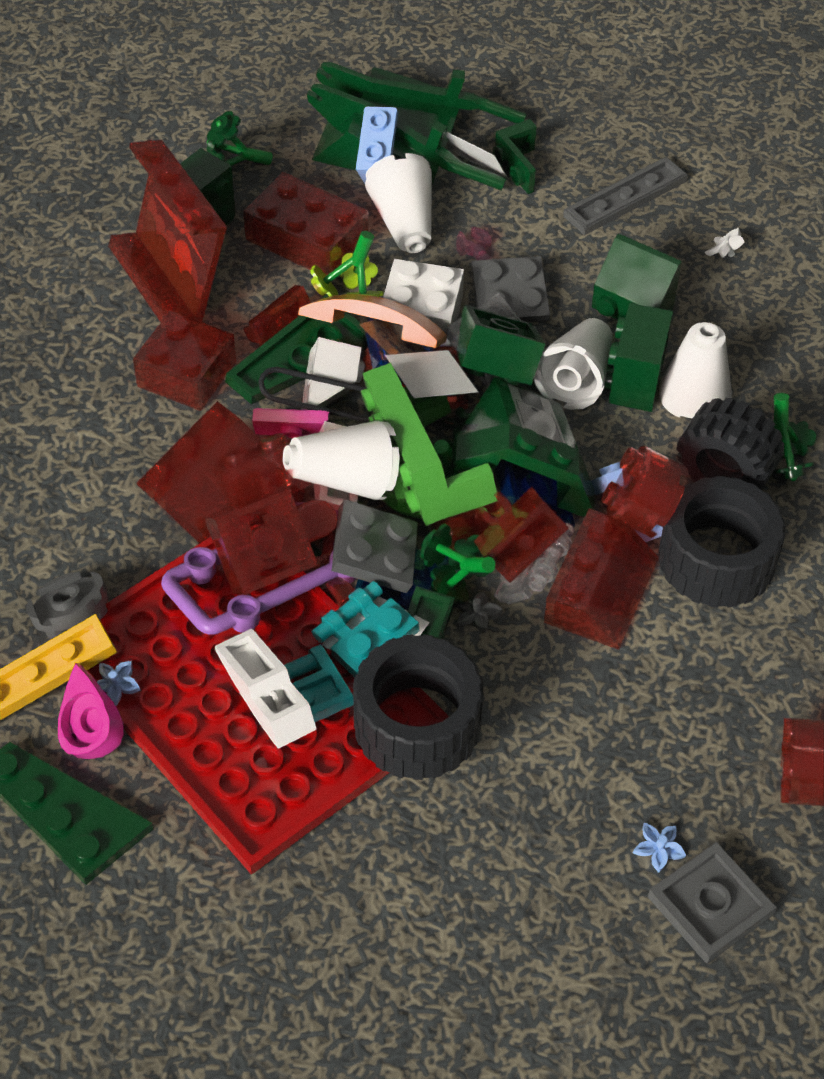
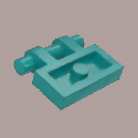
M372 581L363 589L357 588L348 596L349 601L338 610L327 612L321 617L322 623L311 631L319 643H323L332 635L339 640L330 647L331 655L354 677L358 674V667L361 662L369 656V652L374 648L380 647L385 644V641L401 638L403 635H415L420 631L419 622L392 598L380 607L373 603L374 600L383 594L381 587L375 581ZM360 613L366 619L351 630L346 623Z

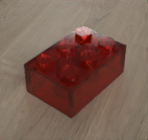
M282 172L243 211L246 240L309 270L316 264L327 275L342 264V257L345 254L354 252L361 231H369L367 209L285 172Z

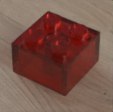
M170 310L133 358L137 387L201 411L225 379L226 373L236 364L234 334Z

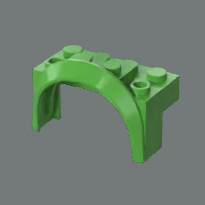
M391 363L362 373L366 389L361 390V395L368 412H374L372 416L368 417L369 422H389L396 436H390L392 447H399V461L401 464H399L396 485L393 491H385L384 495L387 498L382 500L387 506L401 514L421 518L425 526L445 518L499 501L493 472L488 463L445 479L442 463L424 427L451 413L447 395L413 398L407 387L402 386Z

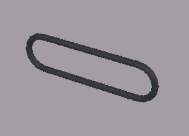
M282 367L268 368L259 378V389L268 400L308 410L327 411L330 415L369 422L368 417L273 396L266 390L264 381L269 374L276 372L357 391L366 389L365 386Z

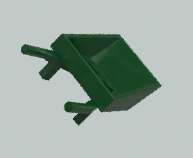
M323 62L320 68H318L316 76L322 84L312 85V91L308 90L307 99L327 120V124L312 157L313 161L356 171L364 109L366 107H395L398 111L392 154L395 160L406 159L405 153L423 156L430 165L433 177L432 184L438 167H441L447 171L502 191L506 178L460 161L453 153L445 149L448 142L445 134L446 132L451 134L459 109L481 110L515 124L523 122L527 114L474 93L462 91L465 71L453 70L447 88H441L373 67L365 75L332 62Z

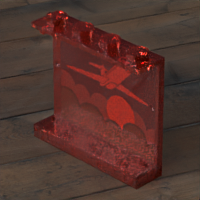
M163 140L130 143L129 148L134 153V157L139 160L147 171L148 178L136 232L111 235L109 248L168 334L196 330L201 328L227 226Z

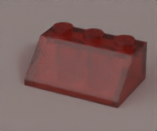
M217 401L136 485L161 511L200 544L283 461L239 417Z
M589 508L547 595L544 623L619 650L659 557L627 521Z

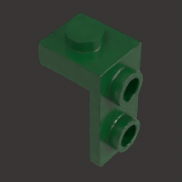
M530 119L496 131L495 146L493 147V155H495L499 164L509 171L513 183L516 186L520 185L527 194L534 192L536 174L534 166L523 155L535 150L537 126Z

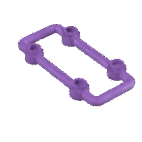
M297 502L286 508L284 518L216 549L210 550L204 547H197L189 550L184 556V563L171 568L163 575L161 585L165 593L198 630L208 635H215L232 627L240 633L251 628L254 630L260 622L261 613L332 579L341 584H350L356 578L331 571L332 552L329 564L257 598L249 595H240L232 598L227 605V612L215 618H209L179 584L188 578L196 584L208 583L215 575L217 565L284 534L290 533L292 536H295L299 526L305 528L310 535L316 527V520L328 514H332L336 519L338 517V510L319 506L316 503L310 505L304 502Z

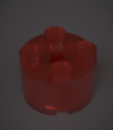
M645 445L638 449L629 447L620 462V468L623 469L616 483L611 481L608 484L601 502L608 505L607 515L610 518L652 538L657 535L653 530L656 524L664 527L675 512L685 489L684 486L679 484L681 474L688 477L689 471L686 466Z
M783 718L780 803L824 806L823 719Z

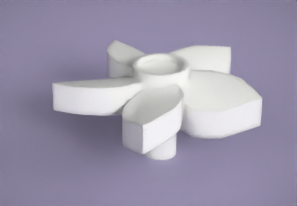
M739 228L730 231L726 236L715 237L714 242L716 246L705 253L708 256H712L719 252L722 258L727 254L733 257L735 255L733 250L738 249L745 243Z

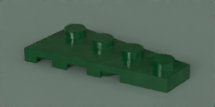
M346 311L344 318L333 323L299 315L227 372L225 382L246 401L253 404L266 398L259 389V378L266 369L282 367L307 373L310 350L319 337L361 347V352L376 345L377 342L359 325L362 323ZM273 372L265 378L264 386L273 395L305 380V378Z
M9 742L0 749V798L85 885L154 830L152 822L15 744Z

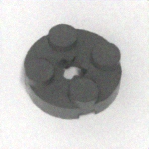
M80 571L71 572L44 584L38 590L40 598L36 600L34 605L30 599L26 606V611L34 627L39 631H44L48 638L53 639L94 614L99 619L103 618L108 612L105 603L109 598V592L101 575L91 572L92 577L83 578Z

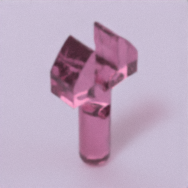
M471 227V236L477 244L473 241H468L462 231H459L456 250L460 256L468 254L474 256L476 260L492 259L486 250V247L491 246L492 237L487 231Z

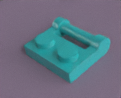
M321 644L308 649L307 655L284 665L287 668L290 680L314 669L317 671L292 683L308 701L314 722L354 705L353 694Z

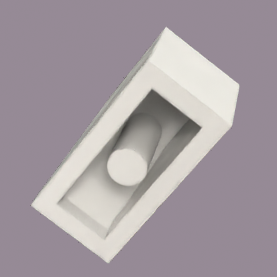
M319 337L310 350L307 373L355 384V382L360 383L363 376L362 373L364 372V362L360 361L361 347ZM305 379L302 403L326 407L347 394L350 389Z

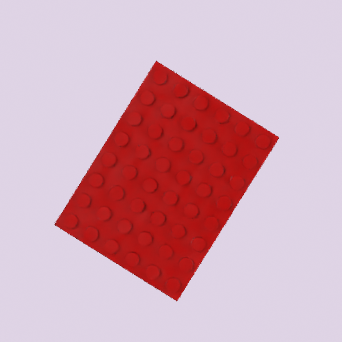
M245 514L193 548L204 547L213 550L260 529V527ZM271 540L217 565L216 573L208 583L196 584L188 578L179 584L209 618H215L227 612L229 601L236 596L249 595L257 598L306 573ZM184 553L106 603L108 612L100 621L117 653L100 663L108 664L115 670L116 666L122 662H132L131 677L137 682L141 691L134 694L122 693L116 708L122 718L123 729L252 875L390 772L382 771L376 767V764L372 760H368L363 754L361 745H358L354 728V705L315 722L317 730L279 749L276 747L241 696L215 649L216 645L241 633L234 630L233 627L215 635L202 633L162 588L163 575L171 568L184 563V556L186 554ZM318 586L261 613L260 622L254 631L282 664L285 665L307 655L308 649L323 644L314 638L311 631L322 623L321 617L330 610L336 611L340 607ZM323 646L353 694L355 677L332 657L330 649ZM100 663L87 670L96 682L103 679L99 672ZM314 669L290 681L291 683H294L300 679H303L311 674L316 673L317 671ZM408 688L398 691L387 697L379 706L388 717L408 726H430L440 723L449 717L421 688Z

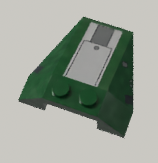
M494 377L454 439L452 466L467 471L488 463L493 472L501 459L556 480L557 507L592 520L595 516L594 487L561 403Z

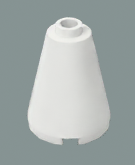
M405 153L406 159L395 160L394 155L388 156L374 163L367 170L365 187L399 249L409 253H418L424 250L431 242L432 172L430 165L423 156L413 153Z
M589 318L544 348L534 376L535 385L540 393L551 400L554 398L567 402L563 408L569 410L584 409L594 404L602 394L605 386L608 358L612 343L610 327L602 320Z
M702 322L693 325L689 329L660 381L659 397L663 406L679 418L680 416L693 418L701 405L705 402L710 403L712 399L720 398L724 401L725 398H732L726 337L724 331L715 324Z
M372 421L295 437L284 448L283 465L285 469L289 470L293 478L373 500H384L387 498L384 495L385 491H393L396 485L400 455L399 447H392L390 436H396L394 428L389 422Z

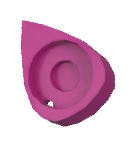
M75 663L66 686L58 717V739L61 747L67 754H72L82 759L101 758L113 752L121 744L124 734L123 721L114 702L93 676L81 664Z

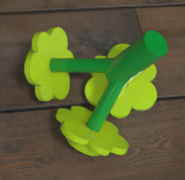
M361 231L354 252L345 254L342 257V264L328 275L323 273L318 265H313L310 272L313 276L311 283L314 289L322 296L326 294L329 297L339 295L332 281L340 276L343 277V284L348 289H355L359 286V292H349L346 294L383 296L384 291L366 290L371 284V279L375 278L378 273L377 266L369 262L368 257L374 235L369 231Z

